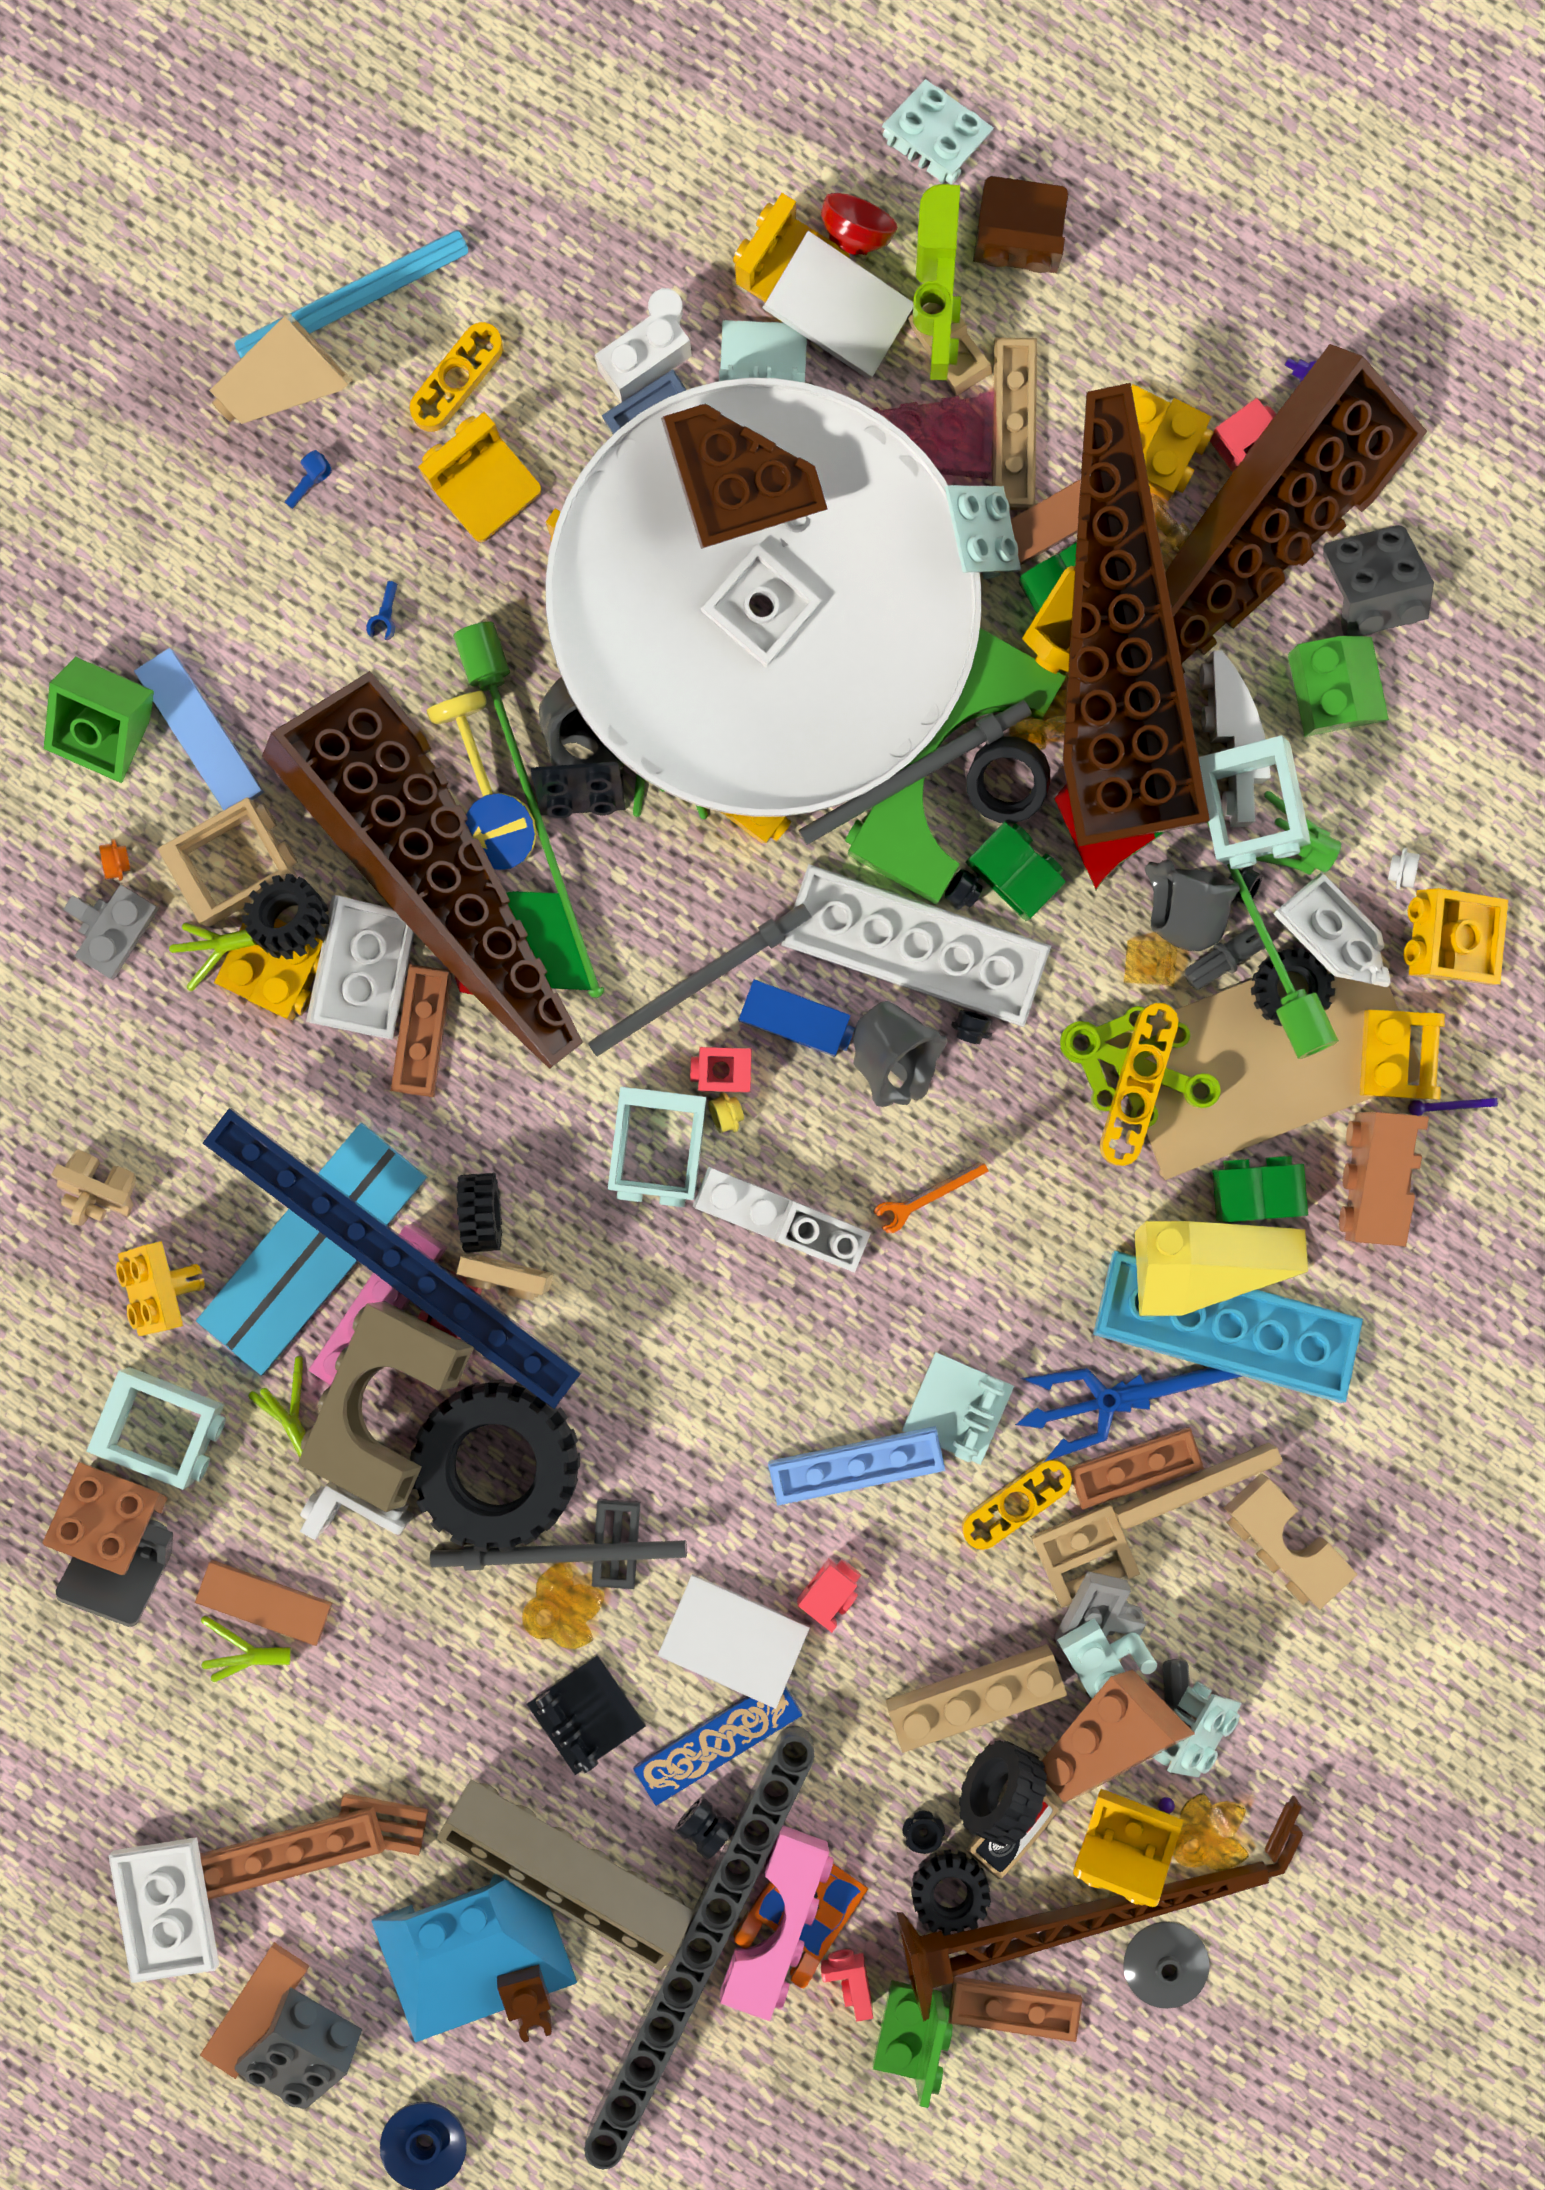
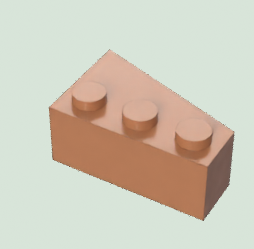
M1364 1112L1355 1113V1121H1349L1346 1142L1348 1146L1353 1147L1351 1164H1345L1343 1171L1344 1189H1349L1348 1206H1342L1339 1216V1229L1341 1232H1345L1346 1241L1406 1247L1415 1194L1410 1193L1412 1169H1420L1422 1155L1414 1153L1418 1129L1427 1130L1428 1116Z
M1133 1669L1111 1676L1041 1760L1045 1765L1044 1771L1047 1773L1046 1784L1063 1802H1067L1092 1791L1147 1759L1191 1737L1195 1733Z

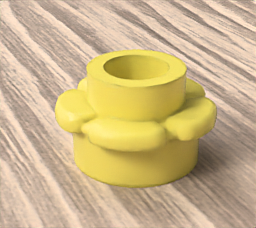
M720 1092V1097L708 1102L712 1120L719 1133L733 1130L735 1133L739 1129L738 1122L744 1120L742 1107L735 1096L729 1098L725 1092Z

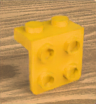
M781 193L774 205L769 202L763 208L756 222V226L759 227L751 241L745 238L741 242L734 255L733 262L736 263V284L766 302L808 231L849 259L850 255L839 249L835 243L797 220L796 201Z
M484 411L478 417L470 416L461 422L455 430L456 435L444 445L439 443L431 447L422 457L423 463L418 466L426 483L477 542L488 540L536 500L542 491L539 482L501 439L495 423Z
M1070 566L1064 570L1022 637L1026 644L1038 655L1035 661L1041 667L1054 674H1057L1060 669L1068 672L1075 566Z
M1100 1789L1073 1869V1874L1091 1887L1107 1889L1124 1896L1127 1900L1137 1905L1156 1907L1161 1897L1184 1820Z

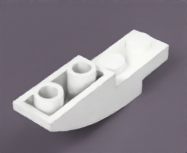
M1222 650L1213 651L1206 658V664H1201L1199 674L1201 689L1208 690V706H1203L1201 713L1203 732H1209L1210 743H1227V748H1222L1221 751L1266 740L1257 708L1246 684ZM1270 766L1228 777L1229 791H1223L1222 810L1224 817H1230V827H1248L1255 822L1254 784H1263L1271 778Z
M711 1167L707 1169L692 1206L695 1209L854 1273L871 1234L866 1230Z

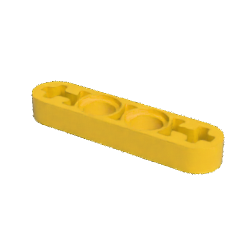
M1154 1003L1146 1006L1140 1011L1134 1026L1100 1140L1101 1155L1112 1165L1125 1166L1133 1163L1138 1158L1144 1143L1178 1029L1179 1020L1177 1013L1171 1006L1165 1003ZM1158 1011L1163 1012L1162 1020L1168 1022V1028L1160 1029L1155 1039V1042L1164 1043L1162 1050L1154 1045L1139 1044L1140 1036L1146 1040L1150 1039L1153 1028L1151 1024L1146 1023L1147 1017L1155 1016ZM1142 1051L1153 1054L1157 1061L1156 1070L1150 1076L1139 1075L1133 1066L1135 1056ZM1128 1093H1137L1144 1100V1110L1138 1117L1130 1118L1121 1109V1101ZM1116 1118L1125 1124L1139 1125L1137 1133L1133 1130H1128L1125 1143L1132 1146L1130 1153H1122L1120 1159L1114 1157L1115 1150L1109 1147L1111 1140H1118L1123 1129V1127H1114Z

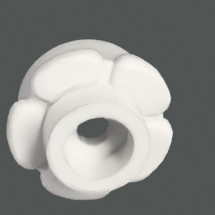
M1403 848L1401 856H1392L1388 880L1396 881V889L1400 890L1401 886L1414 888L1420 854L1408 853V848Z

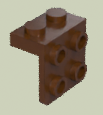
M996 176L988 177L983 186L973 262L985 263L993 267L1006 266L1027 269L1035 273L1049 272L1057 274L1065 244L1063 230L1068 190L1060 185Z

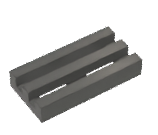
M598 1499L594 1544L604 1543L606 1510L614 1511L612 1543H621L623 1511L631 1512L629 1542H638L641 1502ZM620 1560L611 1561L610 1578L601 1577L602 1561H593L591 1586L634 1589L637 1560H627L626 1579L618 1578Z

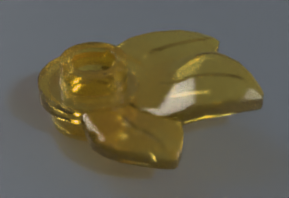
M1065 715L1055 716L1046 721L1025 718L1009 728L1008 736L1023 738L1034 743L1040 750L1046 748V742H1064Z
M570 1562L557 1563L544 1571L538 1578L536 1597L529 1600L522 1611L523 1627L531 1636L537 1639L552 1638L563 1648L576 1649L583 1647L593 1641L591 1630L585 1622L592 1619L599 1612L605 1593L590 1585H574ZM543 1609H548L551 1613V1621L547 1625L541 1626L537 1622V1614Z
M1203 1792L1190 1798L1180 1812V1819L1184 1821L1173 1853L1174 1859L1186 1867L1196 1868L1205 1864L1216 1871L1227 1870L1244 1862L1249 1857V1854L1233 1836L1242 1823L1246 1809L1240 1804L1229 1801L1218 1802L1212 1805L1209 1798ZM1197 1839V1845L1193 1849L1184 1848V1845L1189 1840Z

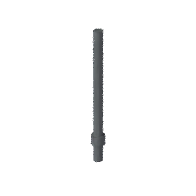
M1022 700L996 716L992 713L976 722L977 727L904 768L867 793L849 800L799 829L800 836L805 844L808 845L984 742L988 745L1004 736L1003 731L1032 715L1029 706Z
M802 903L776 921L772 918L757 927L759 932L589 1041L588 1044L591 1050L598 1057L767 946H770L772 949L785 941L784 935L811 919V914Z
M687 1541L514 1547L513 1550L500 1552L499 1548H490L487 1552L474 1550V1544H465L463 1549L431 1550L430 1565L432 1568L463 1566L465 1571L483 1570L486 1565L687 1558Z

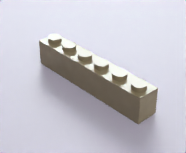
M472 1779L463 1790L436 1838L659 1971L674 1958L695 1911L685 1906L683 1900L678 1896L661 1892L649 1885L641 1874L622 1869L612 1863L610 1858L602 1851L585 1847L575 1841L573 1836L565 1829L551 1827L538 1819L531 1809L523 1805H514L502 1798L492 1786L485 1783H477Z

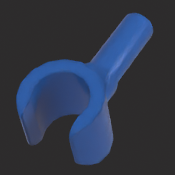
M317 450L308 453L300 462L307 475L301 479V482L284 501L292 509L309 488H312L314 484L320 483L331 474V465L325 456Z
M387 581L379 614L371 617L367 622L366 631L370 637L374 636V627L379 621H384L387 625L385 640H390L394 636L395 625L391 620L398 585L395 582Z

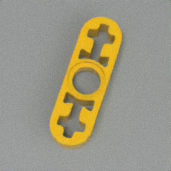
M478 322L471 325L412 397L409 407L410 414L420 429L435 432L445 427L499 360L503 352V342L499 331L493 325L486 322ZM489 335L491 336L492 350L488 352L485 349H481L474 360L480 366L474 369L470 361L460 355L465 352L470 359L477 349L474 339L479 337L484 340ZM460 367L468 372L469 378L463 387L451 388L445 383V376L450 369ZM439 385L443 393L453 399L448 403L443 396L436 406L440 413L439 416L434 418L429 415L423 419L424 413L421 405L424 402L432 405L437 400L439 394L434 387Z
M1043 1459L967 1513L963 1519L962 1533L967 1543L976 1549H989L1063 1497L1071 1487L1072 1478L1069 1469L1057 1459L1044 1462L1045 1459ZM1049 1468L1052 1472H1057L1060 1469L1062 1475L1058 1477V1481L1061 1485L1056 1489H1053L1050 1485L1043 1487L1038 1493L1044 1499L1037 1503L1034 1494L1023 1484L1031 1479L1033 1486L1036 1487L1044 1481L1045 1478L1042 1472L1045 1469ZM1012 1492H1022L1028 1498V1507L1020 1515H1011L1004 1508L1005 1498ZM996 1504L1000 1515L1009 1524L1002 1528L998 1520L988 1528L991 1534L989 1538L984 1540L981 1535L973 1538L970 1535L975 1530L972 1522L978 1518L983 1523L989 1521L995 1516L989 1508Z

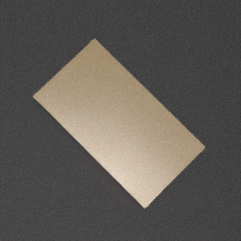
M1294 971L1287 972L1295 991L1305 989L1308 994V983L1304 976ZM1334 976L1335 981L1331 982V988H1336L1335 996L1330 997L1329 1002L1332 1004L1325 1012L1339 1041L1331 1047L1303 1059L1297 1058L1283 1026L1275 1025L1271 1019L1266 1020L1261 1016L1263 1014L1262 1010L1256 1009L1254 1005L1256 997L1251 995V988L1255 984V981H1252V979L1174 1010L1177 1013L1178 1022L1185 1024L1189 1028L1190 1040L1181 1048L1171 1049L1166 1068L1189 1077L1202 1073L1209 1074L1216 1078L1221 1092L1218 1101L1214 1105L1207 1108H1196L1185 1100L1184 1093L1164 1085L1160 1086L1155 1102L1158 1110V1119L1154 1125L1148 1127L1146 1135L1159 1165V1173L1164 1180L1376 1097L1360 1095L1364 1010L1399 1011L1390 987ZM1279 979L1277 991L1282 999L1287 996V993ZM1162 1015L1150 1020L1153 1028L1150 1037L1157 1035L1160 1029H1164L1168 1025V1022L1162 1020ZM1180 1028L1177 1029L1173 1043L1178 1044L1183 1040L1184 1035ZM1124 1032L1108 1040V1044L1120 1049L1129 1046L1133 1032ZM1140 1036L1139 1042L1145 1040L1142 1036ZM1411 1039L1408 1084L1419 1080L1420 1061ZM1153 1055L1144 1058L1154 1063H1157L1156 1058ZM1197 1083L1193 1087V1094L1197 1099H1203L1207 1095V1088L1202 1083ZM1144 1106L1138 1109V1115L1142 1114Z

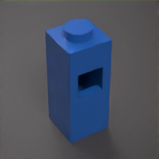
M753 979L738 1019L739 1022L833 1057L836 1056L838 1049L847 1051L855 1027L847 1025L851 1015Z

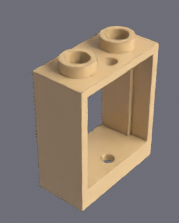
M247 797L157 848L199 924L210 927L244 908L245 902L253 903L254 901L249 895L253 890L259 894L263 890L259 884L264 880L269 885H272V877L280 875L284 881L286 874H293L296 878L298 877L292 867L298 861L287 842L279 843L271 829L276 827L277 824L264 803L258 806L257 803ZM250 819L278 871L216 905L188 854Z

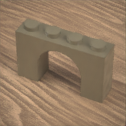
M383 1301L367 1303L356 1315L352 1326L355 1332L349 1345L342 1350L335 1364L337 1373L332 1385L324 1391L319 1400V1415L314 1426L308 1429L302 1439L301 1449L303 1452L297 1464L384 1512H388L405 1506L422 1466L381 1445L370 1434L362 1414V1399L367 1384L378 1371L384 1367H391L438 1391L455 1388L460 1381L474 1347Z

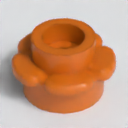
M111 839V844L99 845L105 879L118 877L119 881H122V872L131 871L126 846L117 847L116 840Z

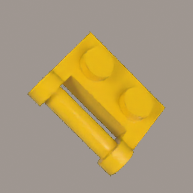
M1364 1010L1360 1095L1440 1100L1441 1087L1437 1086L1440 1027H1445V1014ZM1411 1026L1422 1027L1419 1085H1408Z

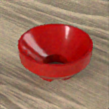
M830 193L824 199L821 210L822 220L829 233V240L835 243L839 249L853 255H867L870 251L878 250L890 244L898 227L894 219L881 208L866 200L844 193Z

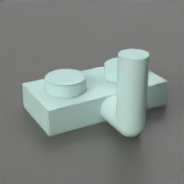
M1095 1618L1057 1639L1091 1699L1094 1698L1111 1676L1125 1672L1119 1659L1129 1653L1143 1674H1151L1157 1668L1156 1661L1137 1633H1128L1109 1644Z

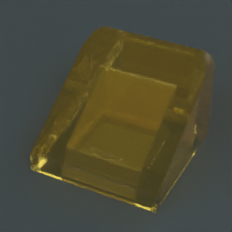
M1127 940L1124 983L1174 987L1177 947L1167 941Z

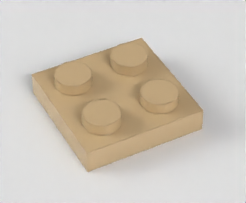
M474 1253L460 1257L456 1273L467 1277V1285L491 1290L492 1287H496L498 1284L510 1287L508 1295L532 1301L534 1297L538 1298V1295H543L550 1290L554 1273Z

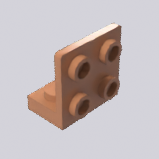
M78 1462L44 1537L43 1545L119 1575H125L153 1511L161 1514L167 1497L149 1488Z

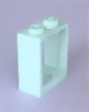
M1282 735L1198 757L1216 860L1224 865L1230 864L1231 869H1240L1255 865L1257 863L1256 857L1272 853L1276 859L1290 857L1300 853L1299 847L1311 844L1291 745ZM1276 764L1290 830L1229 845L1216 780Z
M620 1087L608 1190L617 1191V1199L642 1202L643 1194L660 1196L659 1204L685 1207L686 1199L695 1200L707 1097ZM631 1106L694 1113L685 1187L622 1180Z
M127 1367L119 1370L86 1452L184 1490L192 1485L194 1480L200 1482L207 1471L210 1457L205 1456V1452L210 1440L216 1442L224 1428L226 1417L220 1415L224 1404L134 1368ZM138 1390L201 1415L179 1470L117 1446Z

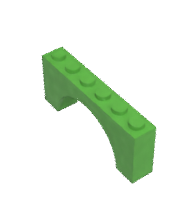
M980 628L972 667L958 701L934 738L904 768L937 750L943 741L963 724L983 715L1003 712L1022 700L1029 706L1032 713L1030 716L1041 721L1066 676L1059 672L1054 674L1044 669L1035 661V658ZM924 777L872 807L865 822L857 819L848 833L845 842L851 845L848 850V856L936 905L960 863L943 851L928 827L923 807Z

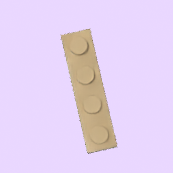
M1048 1644L887 1699L886 1703L902 1753L1057 1700L1067 1696L1054 1655Z

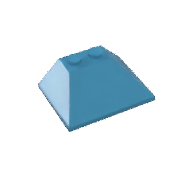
M497 1874L492 1876L490 1884L422 1910L415 1912L413 1905L371 1920L415 2043L505 2010L497 1989V1976L539 1964L548 1993L577 1983L550 1906Z

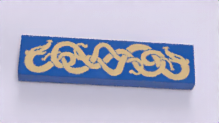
M785 1687L776 1709L746 1696L634 1766L633 1770L651 1800L657 1806L802 1716V1711L787 1687Z

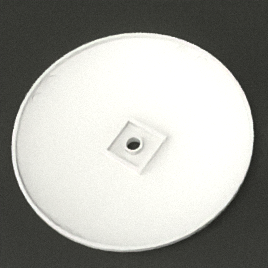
M741 378L718 381L694 387L668 397L641 412L617 430L598 449L580 473L565 500L557 520L548 555L545 587L546 616L550 642L559 672L570 697L582 717L601 742L622 763L643 779L675 797L697 806L723 813L752 817H783L812 813L859 797L887 781L909 764L929 744L948 719L970 673L978 643L981 620L979 572L963 573L945 490V486L948 485L928 456L903 431L885 417L856 400L805 382L778 378ZM706 403L720 411L725 417L743 427L750 428L797 458L801 457L815 465L828 509L807 516L810 518V524L802 532H792L783 523L701 549L661 418ZM806 516L790 522L797 527L803 526L806 522ZM781 539L788 544V546L783 547ZM756 595L768 597L773 604V612L766 617L756 616L750 610V599Z

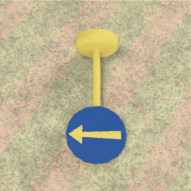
M476 691L443 701L428 708L426 711L430 721L434 724H444L456 720L483 796L474 802L467 812L466 817L468 820L466 825L473 838L479 840L493 869H511L526 861L534 849L537 836L535 820L528 807L516 797L504 793L493 794L466 718L481 711L486 706L487 702L484 692Z

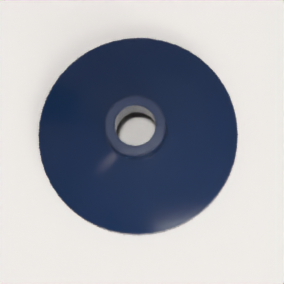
M415 2102L400 2108L386 2123L380 2139V2156L385 2170L398 2184L411 2190H434L446 2185L460 2171L467 2151L466 2134L459 2119L449 2109L432 2102ZM421 2134L430 2136L433 2139V2144L428 2147L422 2146L418 2142V2136Z

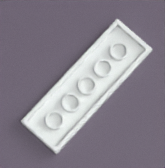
M808 864L794 908L803 903L812 918L784 935L786 940L782 942L781 946L1021 1027L1025 1026L1051 949L1050 945Z

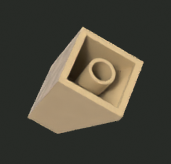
M292 314L285 315L209 391L216 397L212 404L228 421L232 422L234 419H237L241 424L342 391L352 379Z

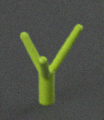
M183 923L182 929L207 940L172 944L169 946V951L171 953L207 949L215 950L187 984V989L193 991L225 952L257 945V942L246 930L219 935L204 928Z
M302 1356L295 1357L290 1414L287 1413L267 1388L260 1390L262 1397L254 1391L248 1395L249 1399L282 1424L299 1457L303 1452L301 1442L306 1433L299 1420L303 1374Z
M208 1616L201 1618V1622L247 1653L203 1661L201 1664L203 1669L226 1667L211 1675L212 1682L222 1680L251 1665H290L291 1647H254Z

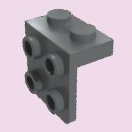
M1396 525L1328 542L1324 545V559L1344 597L1341 618L1344 636L1370 635L1378 631L1429 619L1434 581L1405 527Z
M150 1520L125 1575H119L72 1557L56 1588L57 1600L124 1626H135L139 1622L170 1559L173 1532L168 1531L167 1527L162 1523Z
M290 1987L280 1999L268 2032L238 2058L235 2071L244 2076L250 2084L263 2087L279 2096L285 2104L291 2107L306 2109L347 2075L362 2029Z

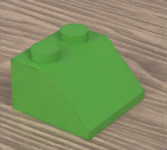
M1337 636L1298 644L1288 653L1304 737L1389 720L1372 637Z
M75 657L49 683L44 749L122 783L150 722L154 691Z

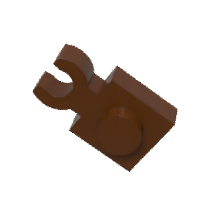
M539 1964L497 1976V1989L509 2021L518 2019L521 2040L524 2043L529 2041V2028L534 2025L541 2026L544 2029L545 2035L550 2036L552 2034L551 2016L548 2010H551L550 1996Z

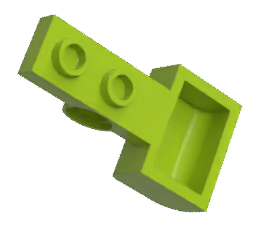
M934 185L924 192L920 200L915 276L923 284L918 287L914 294L913 323L921 333L933 336L930 380L947 381L948 366H957L959 338H950L951 323H960L962 296H953L960 185ZM927 303H937L943 310L937 314H929L922 307Z

